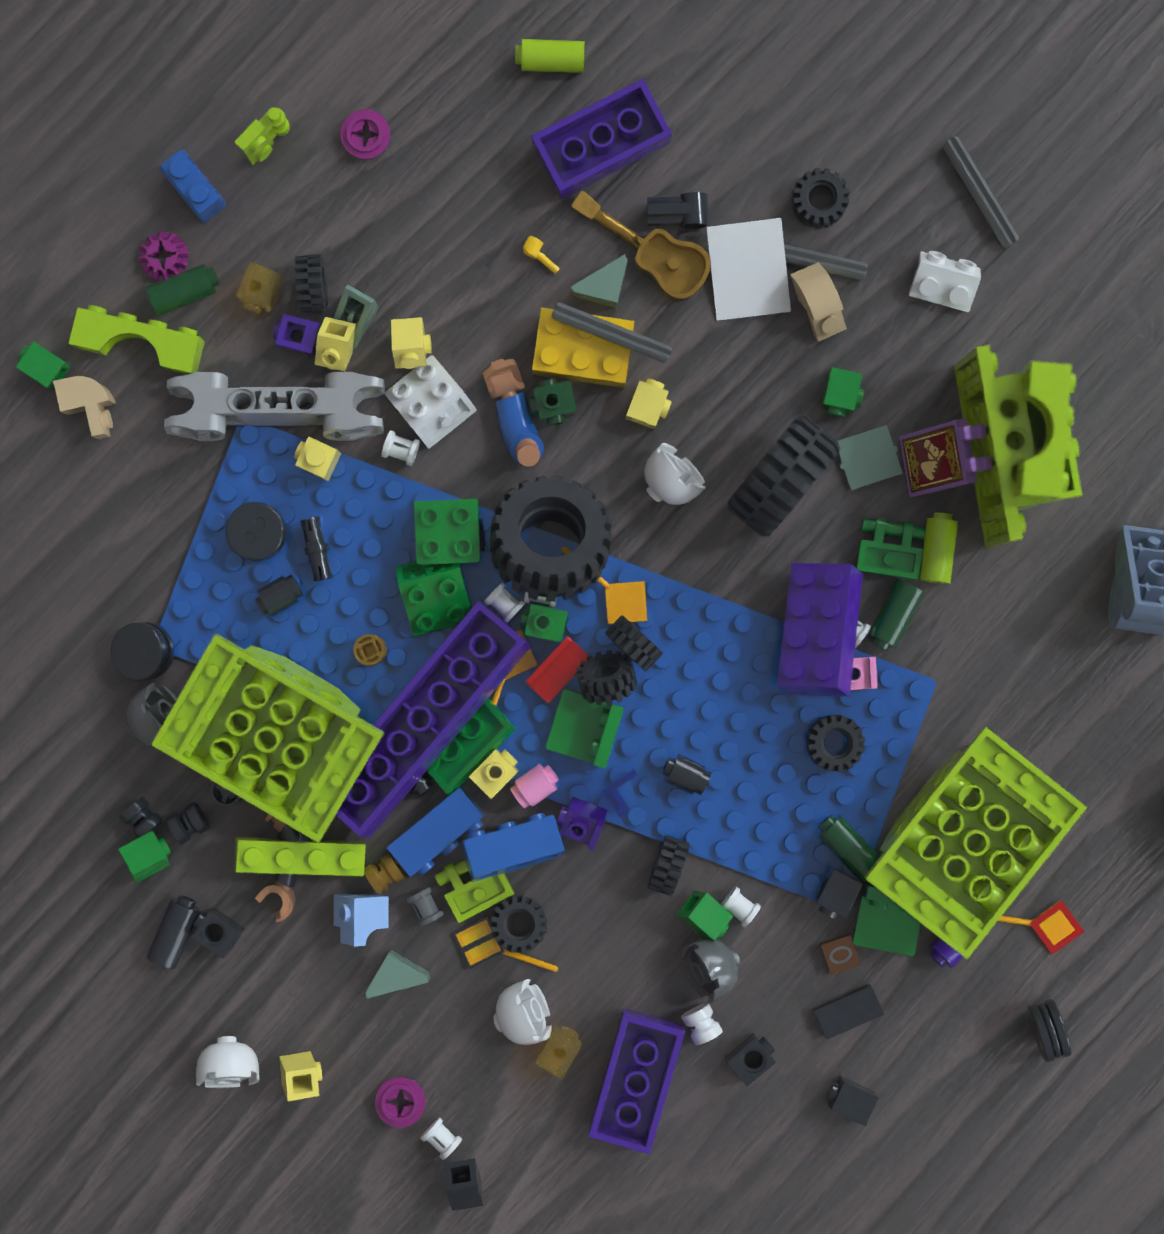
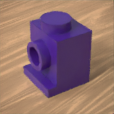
M283 314L282 320H277L275 324L273 339H276L275 344L279 348L315 358L317 334L321 324ZM297 331L303 333V338L299 342H295L292 339L293 334Z
M573 797L569 808L563 806L556 822L558 825H561L559 833L562 836L588 845L587 849L593 851L608 810Z

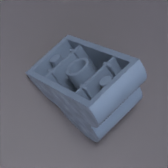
M1122 525L1116 548V573L1111 586L1108 606L1109 625L1113 629L1164 636V530Z

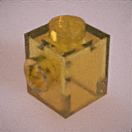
M249 262L236 297L243 302L242 307L256 314H259L261 310L270 313L283 278L278 272Z
M564 1025L561 1029L554 1026L550 1037L546 1039L538 1052L535 1064L563 1079L581 1048V1041L577 1039L579 1034Z

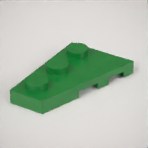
M488 698L429 767L428 773L447 794L451 795L517 728L493 701Z

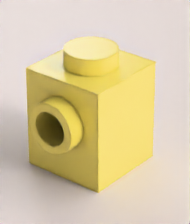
M325 317L317 334L315 365L345 372L353 353L356 324Z
M422 317L391 320L392 353L395 369H412L427 366L426 354L432 353L430 334L425 335Z
M648 378L646 382L639 380L626 419L655 430L659 417L666 418L672 402L666 399L669 391L663 389L665 385Z
M308 436L306 443L301 441L296 449L294 458L297 459L295 465L306 472L329 481L341 453L337 449Z
M495 749L469 778L492 799L519 771L515 767L518 761L506 749L502 752Z
M311 1051L279 1056L282 1087L287 1101L319 1096L318 1081H322V1069L320 1062L314 1061Z

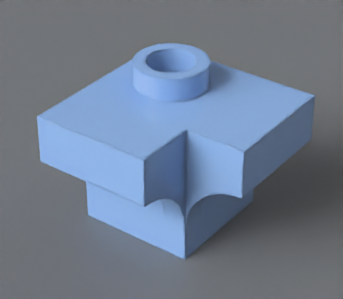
M334 894V926L340 927V943L350 946H366V940L371 932L376 929L388 928V896L378 894Z

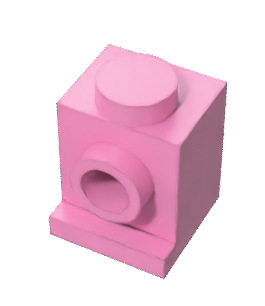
M876 657L854 658L853 668L858 669L859 677L851 681V690L878 689Z

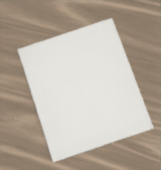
M781 218L707 227L717 321L791 312Z

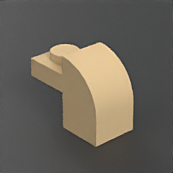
M819 262L790 274L797 298L807 311L814 337L818 342L847 329L841 311L843 306L830 276Z
M74 376L53 381L60 412L71 415L86 411L91 436L98 440L111 437L109 428H113V422L109 410H105L104 407L116 403L113 395L105 386L84 376Z

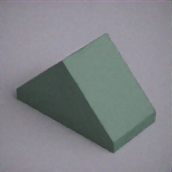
M625 254L571 286L572 295L575 298L617 308L628 262Z
M347 285L344 288L334 319L356 324L353 348H356L378 311L379 306L374 299Z
M390 950L365 992L368 999L428 983L430 974L425 969Z

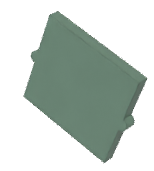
M887 425L837 441L840 447L838 455L841 464L839 467L841 470H844L850 491L903 474L896 454L898 448L893 445Z

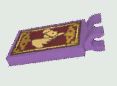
M958 419L899 436L910 498L977 482L976 472L992 469L990 456L973 458L970 443L971 440L987 437L985 424L969 427L967 426L966 419Z

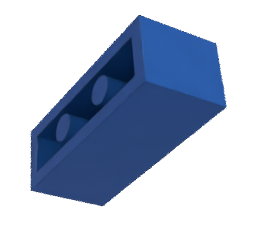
M460 786L391 843L387 849L410 877L416 872L422 876L435 865L432 861L435 856L440 852L446 856L459 845L456 839L464 832L468 835L478 830L483 825L480 819L485 814L464 788Z
M544 813L528 817L526 819L527 822L515 825V822H508L497 826V831L485 834L484 830L468 834L466 836L467 840H463L461 848L471 882L561 857L565 849L554 815L545 817Z

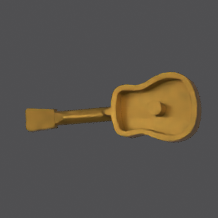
M581 191L572 204V209L591 221L594 219L637 248L638 251L634 262L636 267L650 275L665 296L675 301H685L699 291L709 274L711 266L710 257L701 246L692 242L677 240L663 229H654L644 239L601 210V206L586 192Z

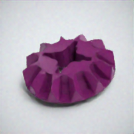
M363 109L353 112L345 119L341 127V141L351 156L366 160L377 158L379 154L387 150L391 136L389 125L382 115L373 110ZM366 123H368L370 133L375 134L374 138H369L366 147H364L362 138L356 135L363 133Z
M159 231L154 235L147 236L145 242L140 245L138 260L142 270L150 278L162 281L185 271L188 265L189 253L185 243L174 233ZM161 244L167 253L176 254L166 258L165 269L159 259L153 258L155 255L160 254Z
M403 1076L387 1080L379 1088L375 1098V1107L379 1117L386 1124L397 1128L408 1127L417 1122L422 1116L426 1104L423 1089L420 1088L415 1080ZM400 1089L403 1090L404 1099L414 1102L405 1104L401 1114H399L396 1103L387 1101L396 1099Z

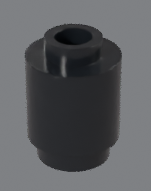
M292 574L287 577L282 575L257 590L259 597L255 601L264 615L270 613L272 617H275L299 602L298 599L304 596V593Z
M677 754L675 759L669 757L662 771V774L666 776L665 783L691 795L694 793L702 795L711 776V772L706 771L705 766L680 754Z

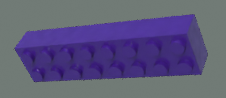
M478 601L373 725L383 731L384 734L337 811L336 816L360 837L370 838L532 645Z

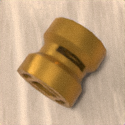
M372 634L359 637L353 648L357 661L368 666L380 664L384 661L388 651L385 641L381 637Z
M390 852L382 856L378 864H370L364 868L366 878L378 895L387 891L390 884L400 883L406 879L402 867Z

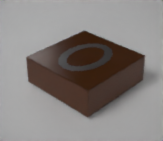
M850 934L820 944L831 975L861 965Z

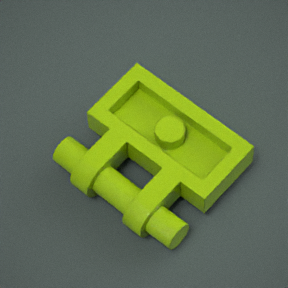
M270 108L259 121L255 119L236 139L235 144L252 165L258 160L262 162L272 152L273 139L277 135H286L290 130V123L281 109Z
M465 859L455 865L452 862L444 866L445 870L435 875L440 886L451 881L455 888L444 896L458 923L515 893L505 873L476 882L469 881L464 884L461 875L468 872Z

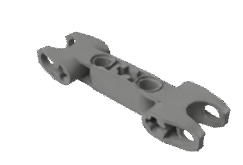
M196 372L167 380L169 394L194 401L192 408L187 413L170 416L164 421V428L167 434L198 441L222 440L225 438L226 425H323V436L335 441H353L383 434L384 432L383 420L381 418L361 414L356 410L357 405L362 400L385 394L384 379L354 372H331L325 375V388H228V377L218 372ZM305 403L314 404L310 409H300ZM241 404H251L247 409H237Z

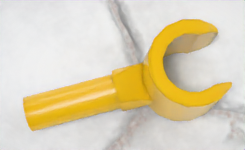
M529 236L523 246L524 254L537 259L556 274L560 268L540 252L544 243L533 236Z

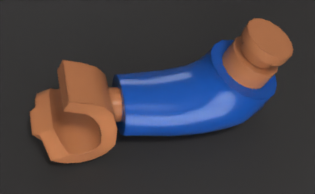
M500 359L491 362V366L483 372V376L491 399L502 398L496 401L495 404L505 446L517 463L527 467L534 466L543 456L544 445L533 423L524 392L516 394V391L525 387L517 362L514 359Z

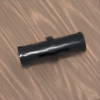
M316 516L310 517L309 520H300L307 548H304L305 555H309L314 582L334 578L327 555L329 545L324 542L320 517Z

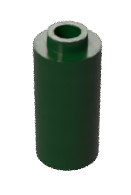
M202 264L147 286L146 291L156 314L160 316L217 293L215 286L220 285L213 267L207 269L206 265Z
M896 579L868 634L873 637L871 643L885 651H888L890 647L896 649L925 592L903 580Z
M829 815L818 826L821 830L818 837L861 882L866 881L867 879L864 877L880 856L841 815L835 818Z

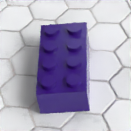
M641 79L531 135L532 145L561 200L670 144L672 133L644 79Z
M791 563L777 686L789 694L850 697L863 574L852 564Z
M623 1008L589 1125V1137L650 1154L685 1030L683 1025Z

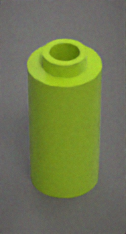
M522 39V45H516L515 64L521 65V71L584 73L585 41Z
M934 513L933 518H927L920 581L951 584L958 521L952 520V514Z

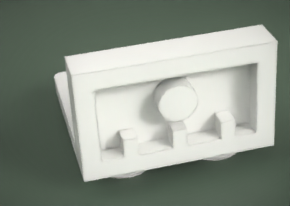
M433 355L426 359L427 366L414 368L385 392L386 397L428 449L477 411L464 391Z

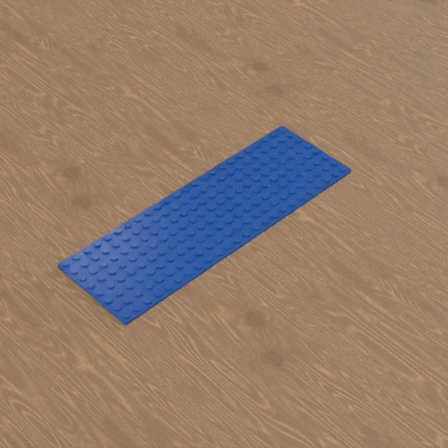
M237 425L160 626L168 632L172 639L174 656L195 664L199 663L215 634H219L244 650L252 645L282 655L339 688L361 709L358 717L374 725L457 627L453 626L414 636L398 586L396 566L417 561L414 501L459 500L460 498L342 453L329 481H326L295 465L297 459L294 458L296 449L301 441L306 443L305 439L271 426ZM261 502L276 509L286 523L287 537L285 544L277 555L268 560L252 561L236 554L228 544L226 538L227 521L232 512L245 503ZM479 506L478 518L483 519L487 550L480 552L479 562L460 563L462 578L471 609L478 601L485 605L483 602L502 582L504 583L499 576V569L494 568L491 560L490 532L492 516L495 515V512ZM316 516L320 517L324 542L329 545L327 555L334 577L318 582L313 580L309 555H305L304 548H307L302 525L300 524V520H309L310 517ZM531 525L521 533V538L528 548L547 557L563 556L565 554L561 550L562 547H567L572 552L580 545ZM608 555L606 566L602 569L601 577L609 584L645 582L647 621L631 623L663 652V655L647 672L632 660L637 679L635 691H630L631 696L628 698L622 696L623 701L619 703L616 700L612 701V704L622 706L624 710L605 769L595 766L593 763L546 749L563 690L582 693L576 674L549 703L529 687L525 681L561 643L524 635L526 641L532 645L530 649L538 665L505 680L496 705L517 728L497 748L500 752L506 749L518 761L515 767L519 771L508 781L509 784L515 785V780L538 764H541L543 767L549 765L559 781L555 783L557 790L546 798L569 806L572 798L575 797L608 810L605 821L660 842L663 841L665 835L690 843L689 853L812 900L817 895L830 867L861 882L820 840L818 834L821 830L818 826L829 815H832L834 818L841 815L873 849L875 848L935 690L936 682L934 679L876 657L878 689L850 690V697L789 694L777 686L784 630L783 621ZM292 574L302 589L304 596L298 599L299 602L275 617H272L270 613L264 615L255 601L259 597L257 590L282 575L287 577ZM511 581L504 583L506 585L505 589L518 601L524 602L526 591L522 590L519 594L511 589ZM590 582V588L582 594L575 591L574 598L563 600L562 596L557 597L555 609L568 611L562 642L569 636L582 650L593 658L597 657L596 653L600 651L602 655L606 654V650H612L613 654L616 651H621L622 655L625 654L605 634L613 624H608L606 594L603 586L598 582ZM530 601L529 604L525 603L507 625L514 631L521 629L523 634H525V628H520L523 610H530L531 604L549 608L550 606ZM491 605L486 606L503 621L504 617ZM362 635H377L387 644V656L380 664L373 666L363 665L355 658L353 652L354 644ZM855 649L854 658L874 657ZM853 668L852 680H856L859 677V671ZM494 692L489 696L491 700L493 698ZM827 715L846 716L854 720L863 731L865 751L860 756L861 760L858 763L856 762L851 769H845L842 772L826 770L814 763L812 757L808 754V745L806 744V738L809 736L808 731L817 720ZM832 731L824 739V748L831 755L842 754L848 745L846 736L840 731ZM677 754H680L705 766V770L711 772L710 779L702 795L696 793L691 795L665 783L666 776L662 774V771L669 757L675 759Z

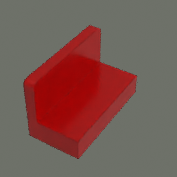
M567 636L525 683L549 703L577 673V668H580L579 664L582 661L587 662L586 657L589 655Z

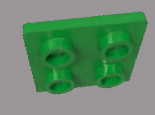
M479 499L414 501L417 564L472 563L480 561Z
M417 561L396 566L398 586L414 636L457 626L471 610L460 563L419 565Z
M566 689L563 690L546 749L590 762L595 766L606 769L624 707L615 704L607 705L606 702H603L602 706L596 705V702L590 704L587 699L584 700L582 694Z
M863 883L853 944L914 956L921 922L873 884Z

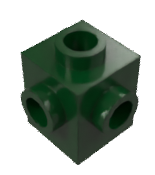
M557 379L545 380L538 383L539 388L533 389L535 397L529 398L532 415H539L541 423L547 422L548 426L559 425L566 422L565 417L577 415L570 381L557 383ZM550 399H555L558 402L555 406L547 404Z

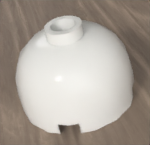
M667 443L660 444L647 460L644 469L645 480L649 485L647 492L657 502L663 500L672 505L685 504L696 498L706 488V486L702 485L705 481L696 467L686 457L682 460L676 457L674 453L677 449Z
M530 979L517 982L506 988L499 995L496 1014H494V1023L497 1030L503 1032L510 1041L521 1045H531L544 1041L550 1037L552 1025L546 1026L545 1017L550 1016L545 997L536 984L529 985Z
M225 1036L217 1038V1044L206 1047L197 1060V1086H200L204 1081L207 1088L240 1087V1080L249 1079V1085L259 1082V1065L255 1052L248 1045L237 1043L236 1037Z

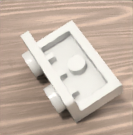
M937 251L921 252L919 264L909 290V296L969 312L981 280L980 268L976 267L977 265L969 260L960 259L957 262L947 259L944 254Z

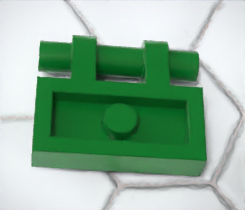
M876 517L875 520L863 518L861 531L873 532L872 541L863 539L859 541L856 569L860 572L919 580L923 549L911 547L912 538L923 540L925 528L914 526V523L911 522L897 524L886 522L885 518ZM884 534L900 536V545L883 543Z

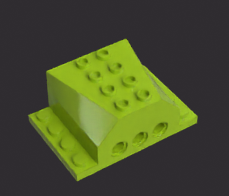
M989 345L980 346L973 349L954 365L962 417L967 420V426L985 424L987 437L971 440L970 443L973 458L990 456L992 469L976 472L977 482L974 483L985 548H991L1023 539L1022 533L1026 532V522L1023 513L1018 511H1023L1043 503L1082 496L1076 462V458L1079 457V445L1077 439L1072 438L1071 428L1067 426L1066 439L1071 441L1070 456L1068 460L1065 459L1064 472L1068 473L1067 491L1062 492V497L1055 500L1015 497L1017 466L1019 463L1033 458L1041 450L1046 438V423L1038 408L1023 399L1025 372L995 377L994 372L998 371L996 354L991 353Z
M215 634L151 745L319 843L384 732L359 718L358 714L361 709L339 688L290 659L252 645L244 650L219 634Z
M983 727L964 752L957 751L932 774L894 822L880 848L883 854L864 878L959 954L968 959L1087 807L987 727Z

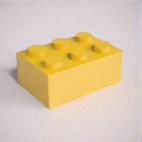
M541 308L532 367L533 375L625 388L630 356L629 349L556 321L552 318L554 309ZM596 316L633 331L634 321Z

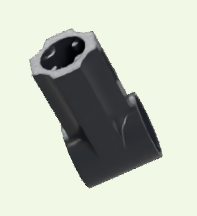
M688 192L681 194L680 197H647L648 226L680 225L681 228L685 229L708 227V195L702 192Z

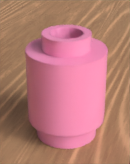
M538 764L515 780V785L510 789L520 805L526 808L529 805L535 806L556 791L557 786L555 783L559 779L549 765L543 767L541 764Z

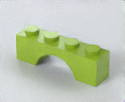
M88 305V309L77 307L69 344L74 348L106 356L117 343L129 338H140L149 341L154 346L159 357L160 366L165 370L185 375L198 371L205 343L201 337L197 336L198 331L186 327H179L178 331L166 329V323L149 319L148 324L137 322L136 316L119 312L118 317L106 314L107 309L94 305Z
M1032 361L1025 366L1023 399L1036 406L1043 415L1046 423V438L1041 450L1033 458L1018 464L1015 497L1055 500L1062 497V492L1067 491L1068 473L1064 472L1065 459L1068 460L1070 456L1071 441L1066 439L1067 426L1070 427L1073 421V407H1069L1070 394L1074 393L1076 385V375L1071 374L1072 364Z
M236 837L234 869L236 872L364 876L366 844L362 841L328 840L318 843L316 841Z

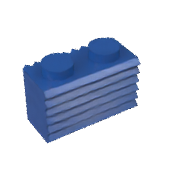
M179 150L160 165L159 169L203 223L226 207L225 200L185 150Z

